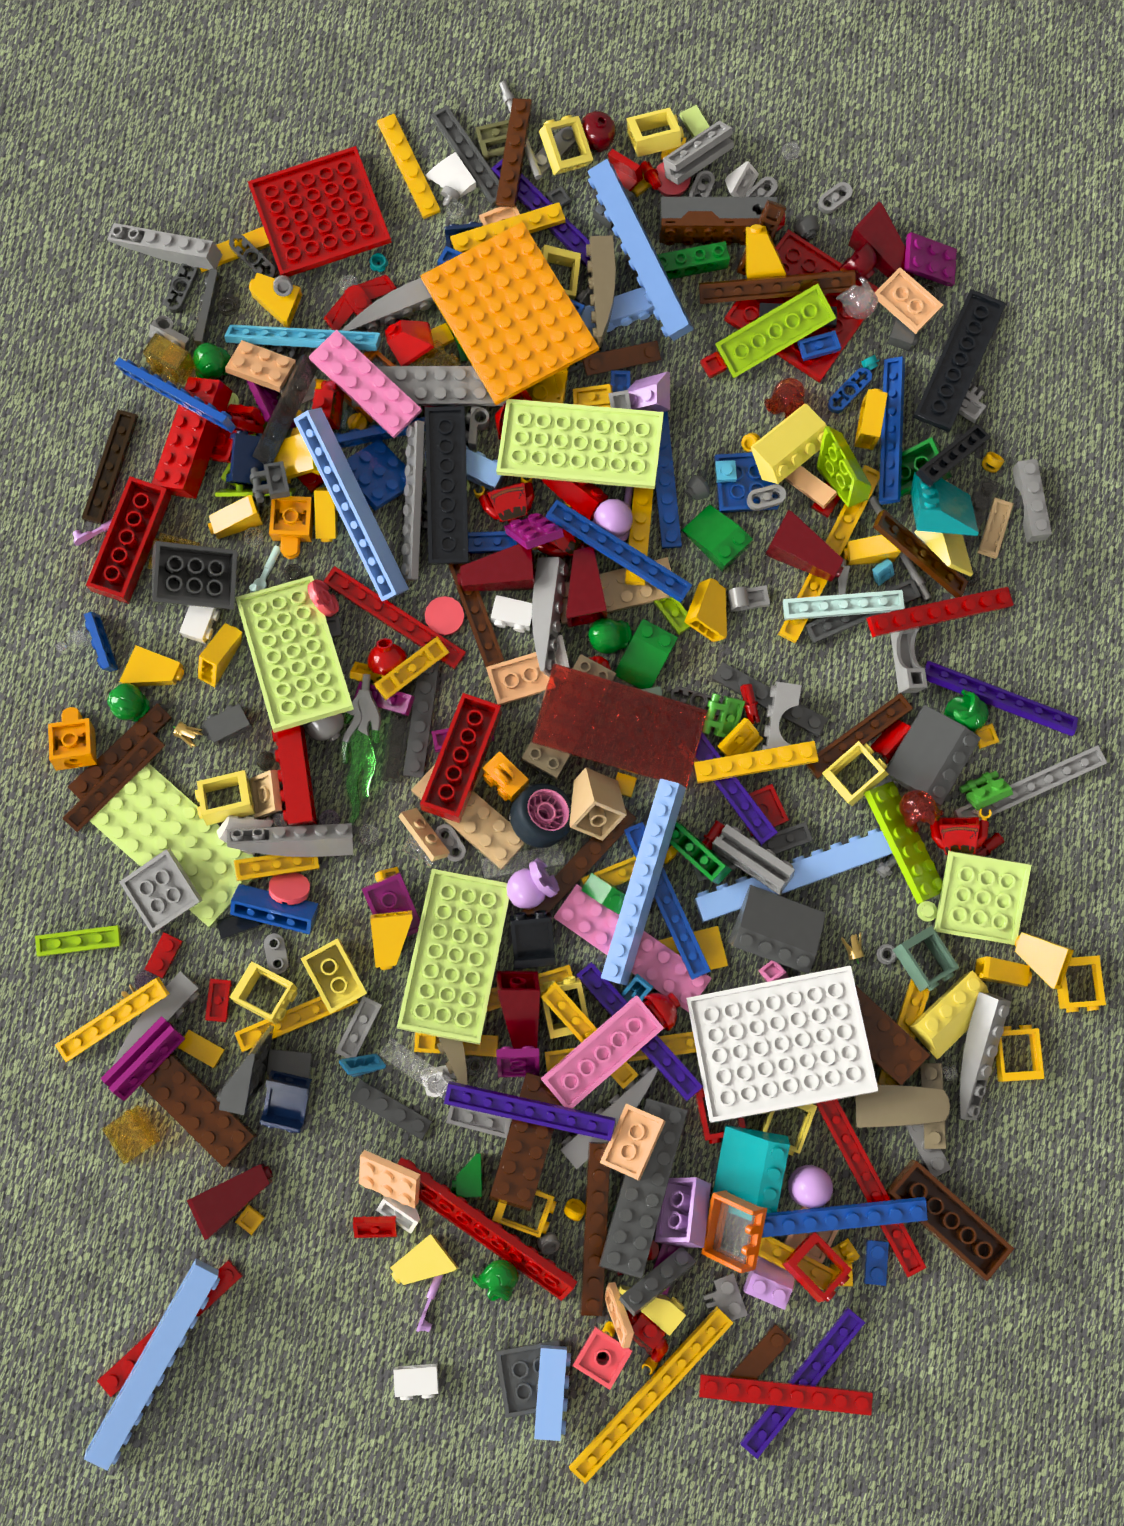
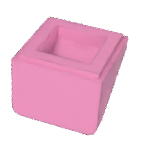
M772 960L758 970L766 982L789 978L783 967Z

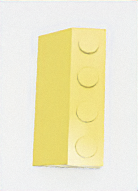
M803 404L751 446L762 480L779 484L820 450L824 428L827 425L807 404Z
M973 970L959 978L909 1027L912 1033L936 1059H939L968 1030L978 993H989L986 984Z

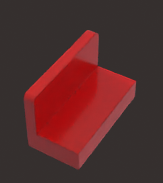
M614 149L608 153L609 161L613 165L625 189L632 191L643 179L640 165Z
M898 720L887 728L870 747L874 752L882 755L886 763L889 764L911 726Z

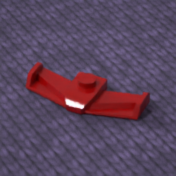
M387 275L379 276L358 285H352L344 291V294L323 319L331 330H339L353 312L357 316L372 304L371 300L386 295L397 288Z

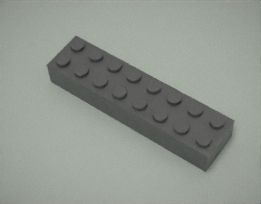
M649 1098L645 1100L642 1111L661 1118L666 1122L640 1181L624 1174L599 1267L637 1279H642L688 1111Z

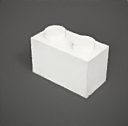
M496 595L491 622L499 628L509 626L514 627L513 630L524 633L525 630L530 631L532 603Z
M189 606L179 631L180 634L185 638L206 644L207 639L210 640L213 635L212 625L214 621L219 619V608Z
M438 1364L399 1366L394 1368L395 1397H400V1400H410L415 1395H422V1398H433L435 1394H438Z

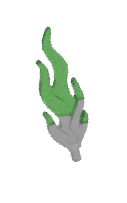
M363 674L362 689L358 691L356 698L352 702L354 710L347 711L344 718V723L349 724L354 717L342 740L344 764H348L349 746L352 752L351 767L346 780V788L352 804V815L349 821L352 825L360 812L358 793L360 773L364 768L361 791L363 797L368 799V788L375 770L376 757L369 734L370 722L373 740L375 743L380 742L381 715L373 698L372 691H370V674Z

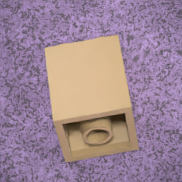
M585 767L574 780L569 825L572 829L603 841L627 813L618 781Z

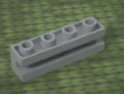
M718 121L664 157L665 177L679 185L734 148V141L728 138L733 134L732 127Z
M726 824L722 829L720 837H716L712 842L713 851L779 895L794 876L795 869H793L791 863L786 860H780L773 851L762 848L755 839L747 838L735 826L731 827Z

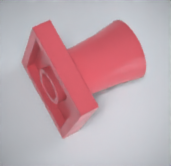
M595 1326L573 1363V1367L610 1390L633 1350L622 1348L618 1340ZM605 1352L606 1356L599 1358L598 1353Z

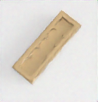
M996 497L993 499L977 553L994 559L998 557L1014 503Z
M417 808L400 813V820L432 862L448 857L449 850Z

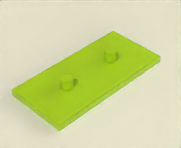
M236 484V489L218 490L215 492V497L253 496V488H243V484ZM289 488L290 496L296 492V488Z

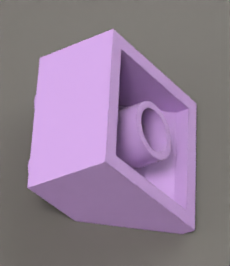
M670 372L635 380L628 388L631 409L657 412L670 410Z
M758 1256L756 1270L749 1272L743 1291L785 1310L793 1290L795 1278L788 1271Z

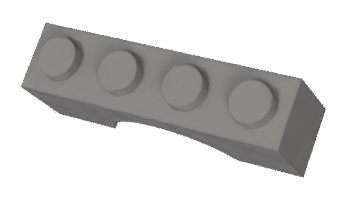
M1037 459L1018 461L1012 468L1015 487L1019 489L1024 504L1023 528L1026 543L1043 541L1052 532Z
M919 627L891 633L899 694L918 693L927 688L925 668L919 665L915 656V638Z
M775 681V685H771L770 697H773L772 705H768L767 717H770L769 725H765L764 737H767L766 745H762L761 750L791 745L781 736L779 722L786 710L799 705L802 685Z

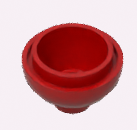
M384 638L377 641L376 646L370 651L367 657V665L373 673L385 676L407 659V655L391 639Z
M671 992L667 996L661 993H650L643 999L645 1006L665 1030H671L677 1020V1008L681 1006L676 996Z

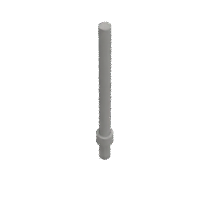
M502 81L499 84L503 93L502 98L511 113L514 95L510 92L507 82ZM527 137L525 153L533 175L538 180L542 178V174Z
M873 496L869 501L878 516L883 508L876 496ZM900 552L899 556L924 601L931 599L932 597L925 586L924 578L918 574L911 559Z

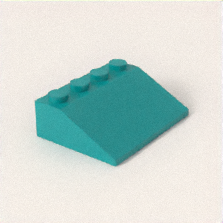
M914 472L910 495L916 530L978 536L979 531L970 495L942 478L929 487Z
M725 1125L712 1194L727 1190L728 1193L754 1205L767 1208V1213L777 1212L790 1148L788 1136ZM729 1205V1213L752 1221L753 1215Z

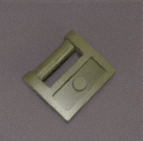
M509 120L475 127L481 154L485 161L492 157L504 155L505 146L487 150V146L506 142Z

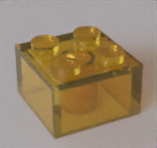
M157 333L154 334L143 351L146 362L151 366L150 369L157 375H161V373L166 375L167 379L175 385L180 383L184 386L188 377H190L195 369L193 359L187 350Z

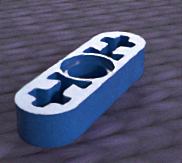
M859 368L830 397L828 409L832 413H841L868 386L872 379L871 371L867 368ZM865 374L866 378L861 380V382L857 384L856 382L858 381L860 375L862 376ZM852 387L855 390V394L847 395L844 389ZM842 396L844 399L841 401L840 406L834 407V401L837 402Z

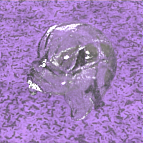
M860 277L862 286L853 285L836 298V300L841 301L845 312L855 319L868 318L874 313L878 305L876 293L871 288L870 283Z

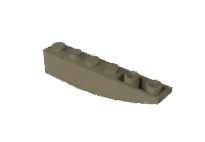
M613 235L590 236V242L586 244V256H590V261H587V271L591 273V277L588 278L589 290H593V294H590V306H594V311H591V322L595 323V328H592V336L597 341L599 348H601L608 330L615 294L616 266Z
M438 1037L440 1043L437 1044L441 1055L446 1054L448 1062L445 1064L449 1073L455 1074L457 1079L455 1083L468 1085L463 1041Z

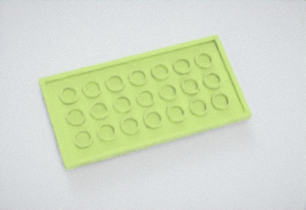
M507 399L496 473L503 476L655 489L664 412Z
M313 575L235 597L274 733L354 710L326 617L317 609L308 593V584L314 581Z
M148 764L90 822L139 866H143L170 848L203 900L189 910L210 928L231 905V899L238 885L248 886L253 880H236L234 860L255 856L227 847V843L218 837L217 830L220 826L217 823L207 826L204 819L199 818L198 806L153 766Z
M437 869L431 870L397 1029L480 1045L509 903L507 883Z

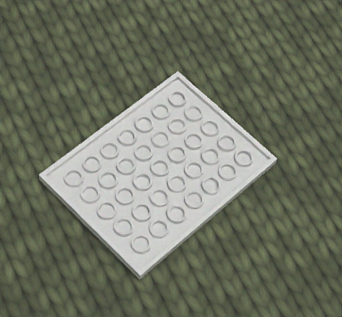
M851 966L686 998L710 1123L878 1092Z

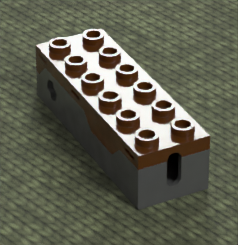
M661 197L659 243H664L665 245L683 243L688 246L694 243L708 245L726 241V245L740 243L746 246V227L757 224L767 200L777 203V197ZM785 213L776 232L785 225Z

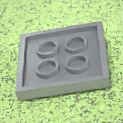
M170 848L119 881L152 934L203 901Z

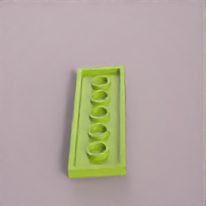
M816 284L715 343V346L732 377L735 378L836 319V316L820 286Z
M892 781L864 792L917 904L941 894L943 881L894 782Z

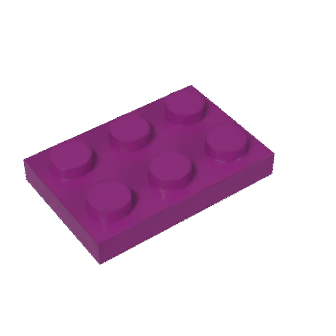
M910 232L906 236L904 271L945 286L955 285L957 249Z
M539 513L531 514L523 520H513L509 525L504 526L506 534L527 550L564 537L562 528Z
M400 872L362 888L372 914L412 910V921L406 937L418 932L420 918Z
M505 1046L501 1049H496L498 1078L525 1077L526 1072L540 1076L539 1048L535 1049L533 1046H525L522 1049H514L513 1047Z

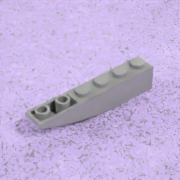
M118 223L113 224L107 238L109 242L152 257L208 270H216L222 257L221 251L210 240Z
M421 278L389 292L372 303L347 324L342 331L374 332L379 326L384 324L391 325L395 323L396 319L401 317L409 318L414 312L418 310L426 311L431 308V305L436 303Z
M560 557L538 558L532 598V626L536 655L540 671L548 677L553 676V670L556 667L557 637L561 629L562 600L566 592L565 578L568 574V566Z
M352 823L227 829V847L247 852L287 857L353 855Z
M180 971L166 986L170 993L168 996L142 1013L126 1037L114 1064L161 1016L171 1023L174 1018L179 1019L185 1013L184 1007L189 1002L192 1004L200 997L198 992L201 988L184 972Z
M978 993L967 1031L960 1080L961 1119L977 1120L980 1113L987 1082L992 1073L994 1058L997 1055L999 1041L1004 1031L1006 1017L1009 1014L1011 1001L991 993Z
M646 1067L640 1073L642 1077L637 1082L633 1080L624 1088L626 1091L621 1096L618 1093L608 1101L610 1105L605 1110L601 1107L595 1112V1114L615 1118L613 1132L625 1105L628 1104L637 1108L658 1071L657 1067ZM576 1134L572 1138L569 1135L561 1142L563 1147L560 1150L572 1165L578 1169L588 1160L589 1142H608V1140Z

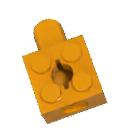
M288 496L271 500L269 535L272 541H281L280 551L287 559H295L299 556L300 542H312L314 502L312 497Z
M66 708L62 711V722L48 724L50 762L56 771L97 765L95 728L89 718L82 719V715L77 708Z
M500 751L482 768L483 780L491 788L495 786L498 795L504 801L509 800L513 802L529 786V779Z

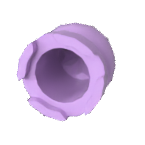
M608 499L597 507L592 522L626 543L633 523L632 511L625 502L619 499Z
M537 858L530 862V869L524 868L516 871L508 880L506 886L507 896L513 905L523 909H531L541 904L545 896L551 898L559 891L555 876H549L544 869L548 866L541 859Z
M803 1165L791 1173L788 1180V1190L791 1198L797 1204L807 1209L820 1208L830 1200L833 1194V1183L825 1170L814 1165Z

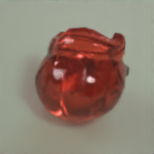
M795 378L783 379L775 386L772 397L764 400V405L768 412L772 414L785 412L786 419L805 404V388Z
M912 790L906 793L899 803V810L904 817L905 826L913 829L915 833L919 832L918 821L928 822L930 825H933L935 818L944 814L943 810L938 809L934 798L922 790Z

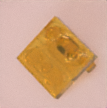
M140 1105L125 1111L121 1117L102 1129L124 1165L162 1141Z

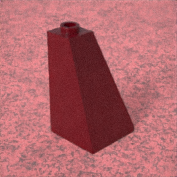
M879 201L856 225L848 246L856 251L866 242L871 245L877 255L875 268L890 278L899 267L904 270L906 247L883 204ZM905 271V272H906L907 274H909L912 278H914L915 275H913L912 273H909V272Z
M788 510L765 555L830 582L835 577L839 578L844 569L841 566L844 559L799 517Z
M517 544L460 566V573H457L458 585L462 586L463 591L533 590L535 584L533 549L527 550L521 544Z
M588 545L580 546L573 552L566 611L568 628L593 623L600 618H607V608L594 548Z
M496 971L498 997L513 1048L522 1049L525 1046H533L537 1049L540 1005L538 972Z
M264 1163L259 1164L187 1200L204 1240L216 1235L272 1183L273 1173L268 1165L265 1166Z

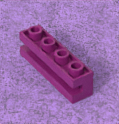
M161 1016L100 1079L109 1086L113 1094L125 1101L185 1038L169 1021Z

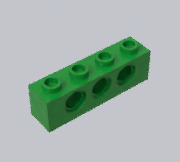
M726 241L657 254L669 280L727 269L730 261Z
M678 820L676 821L670 844L706 877L719 885L732 869Z

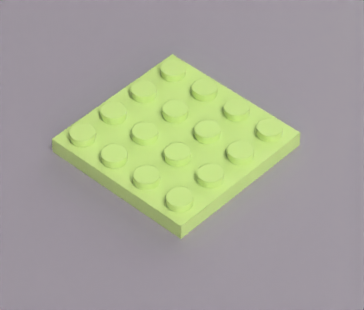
M948 851L934 930L940 933L1015 945L1032 865Z

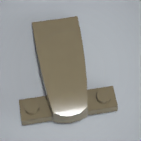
M921 1064L922 1087L877 1085L878 1092L855 1096L857 1128L923 1124L925 1149H947L946 1121L949 1116L950 1103L948 1095L944 1090L943 1064Z

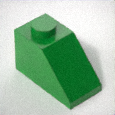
M591 872L581 890L603 906L620 914L626 892Z
M477 1153L456 1175V1180H452V1193H456L457 1197H482L481 1153Z

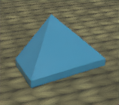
M377 1053L339 1060L341 1067L352 1077L361 1076L386 1067V1064Z

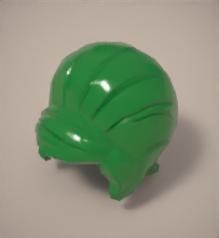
M212 343L199 345L193 354V364L196 368L195 374L197 378L218 380L222 375L227 376L228 373L225 372V367L231 358L229 353Z
M608 617L600 618L591 624L588 637L596 651L603 654L616 653L620 649L627 648L632 639V630L628 622L623 620L616 621Z
M130 683L118 685L109 693L107 699L111 712L121 720L138 721L150 708L149 701L145 695L141 693L137 686Z
M963 689L961 693L964 697L956 696L951 699L947 704L944 715L975 732L985 725L989 711L986 704L975 693Z
M504 1259L495 1260L488 1264L479 1277H476L475 1274L472 1276L473 1282L480 1288H489L487 1296L491 1301H496L497 1299L509 1301L512 1297L513 1288L519 1279L515 1265Z

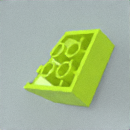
M826 426L816 468L849 508L868 500L871 485L843 434L830 426Z

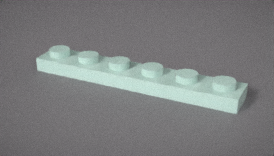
M903 590L783 599L785 620L886 613L905 609Z

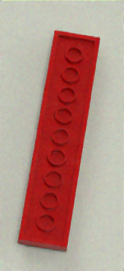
M402 1157L398 1161V1165L420 1174L419 1200L500 1258L512 1262L517 1270L561 1301L574 1289L577 1281L573 1279L569 1272L560 1270L552 1260L543 1258L535 1248L526 1246L518 1236L508 1233L501 1224L488 1219L484 1212L471 1207L463 1197L454 1195L446 1185L439 1184L433 1180L429 1173L422 1172L416 1168L412 1161L405 1160Z

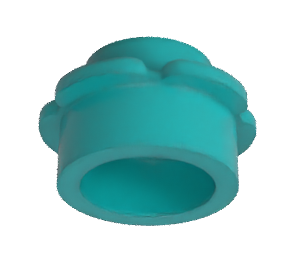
M380 253L372 255L369 260L370 268L373 271L383 272L386 269L385 267L388 266V260Z
M873 355L861 361L862 368L872 370L878 366L876 362H879L880 359L877 360L876 356Z

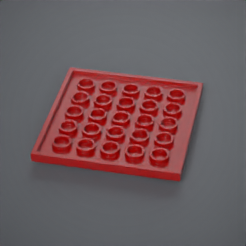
M356 146L248 181L280 276L290 277L392 243Z
M789 229L776 246V250L784 264L786 275L839 271V267L842 265ZM863 278L856 281V291L824 294L829 305L837 307L836 328L821 327L802 339L836 331L841 346L839 352L803 361L797 341L776 353V355L820 383L878 302L873 295L879 288ZM795 296L736 301L725 316L724 321L739 330L759 318L760 303L783 304Z

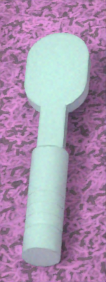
M274 546L260 578H257L249 586L250 593L266 589V579L281 552L279 546Z

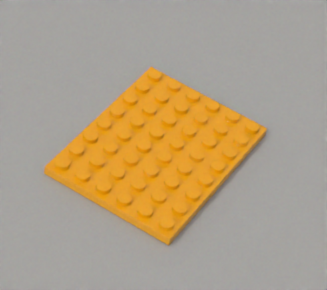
M523 221L420 275L421 280L495 405L599 351V346Z

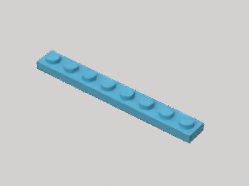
M229 325L224 337L226 343L240 344L241 340L254 345L318 348L335 330ZM338 330L358 350L377 351L381 335L378 332Z

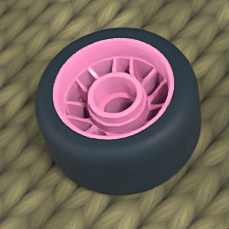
M547 783L531 785L512 804L510 811L512 828L516 835L530 846L537 848L551 847L561 841L572 829L569 825L572 802L563 790Z

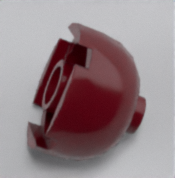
M593 111L586 114L581 120V124L590 151L591 149L597 150V152L607 150L612 145L616 134L612 118L602 111Z
M867 242L864 243L839 267V271L855 270L856 281L863 278L869 279L875 273L873 268L877 264V255L873 247Z

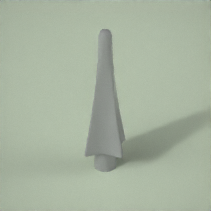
M846 559L841 564L844 567L839 578L836 577L838 595L846 593L850 566H846Z

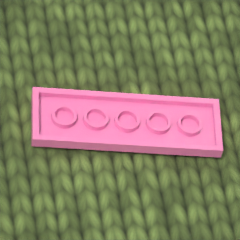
M335 330L309 356V359L322 372L334 381L337 386L393 438L401 433L422 412V409L338 330Z
M635 996L540 1079L564 1107L574 1108L664 1028L641 999Z

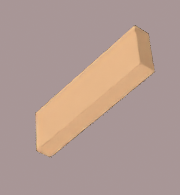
M802 466L798 467L784 479L823 509L837 495L834 489Z
M610 1282L607 1284L604 1300L621 1347L630 1348L634 1331L626 1309L619 1301L620 1293L616 1282Z

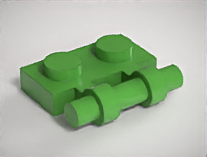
M713 693L711 700L708 701L707 706L709 709L706 718L704 717L702 722L704 724L702 732L710 734L711 727H715L713 734L725 738L739 724L745 701L724 696L723 703H719L721 695ZM718 709L720 710L718 720H714L716 710Z
M996 770L991 773L986 772L981 775L982 777L975 780L970 779L959 787L962 794L969 791L966 794L967 801L976 810H980L1013 795L1012 788L1003 778L995 780L999 778Z

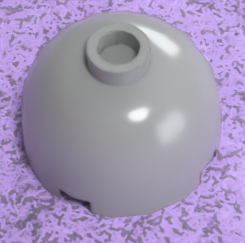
M343 713L306 723L303 727L311 738L317 741L329 739L332 742L340 736L339 731L344 726Z

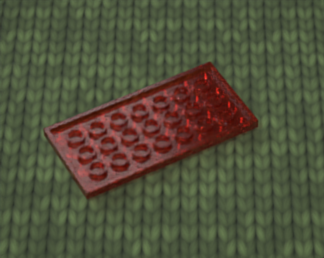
M554 663L551 668L531 743L658 781L664 779L676 782L687 788L707 710Z

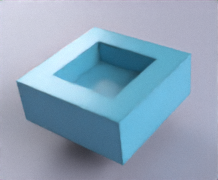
M735 460L715 462L716 483L736 482Z
M888 558L872 569L874 581L879 586L895 575L893 563Z

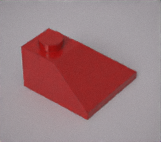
M399 320L385 330L387 343L400 366H408L434 348L431 328L428 322Z

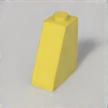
M433 1234L426 1237L390 1267L393 1271L391 1275L398 1284L402 1283L403 1285L448 1274L459 1269Z

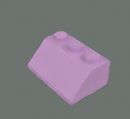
M697 1177L669 1178L657 1221L655 1242L686 1248H704L711 1183Z

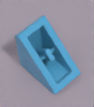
M636 974L621 995L627 1002L635 996H638L643 1001L653 986Z

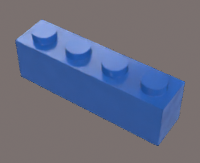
M239 884L231 899L230 915L310 935L317 918L318 903L305 900L295 905H287L284 902L281 904L271 898L269 891Z

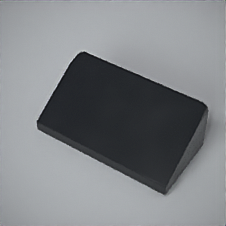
M233 915L217 921L222 940L262 927L261 922Z

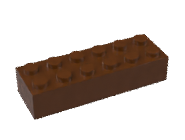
M855 985L871 1059L901 1086L930 1054Z
M173 1052L141 1084L223 1168L228 1167L258 1136L235 1113L219 1110L220 1102L217 1101V1095Z
M526 1072L519 1097L561 1106L559 1100L540 1079V1076ZM512 1119L489 1197L490 1200L526 1211L531 1210L554 1128Z
M911 1159L886 1189L887 1194L894 1200L925 1197L928 1220L918 1222L985 1281L991 1278L1014 1250L1006 1240L916 1160Z

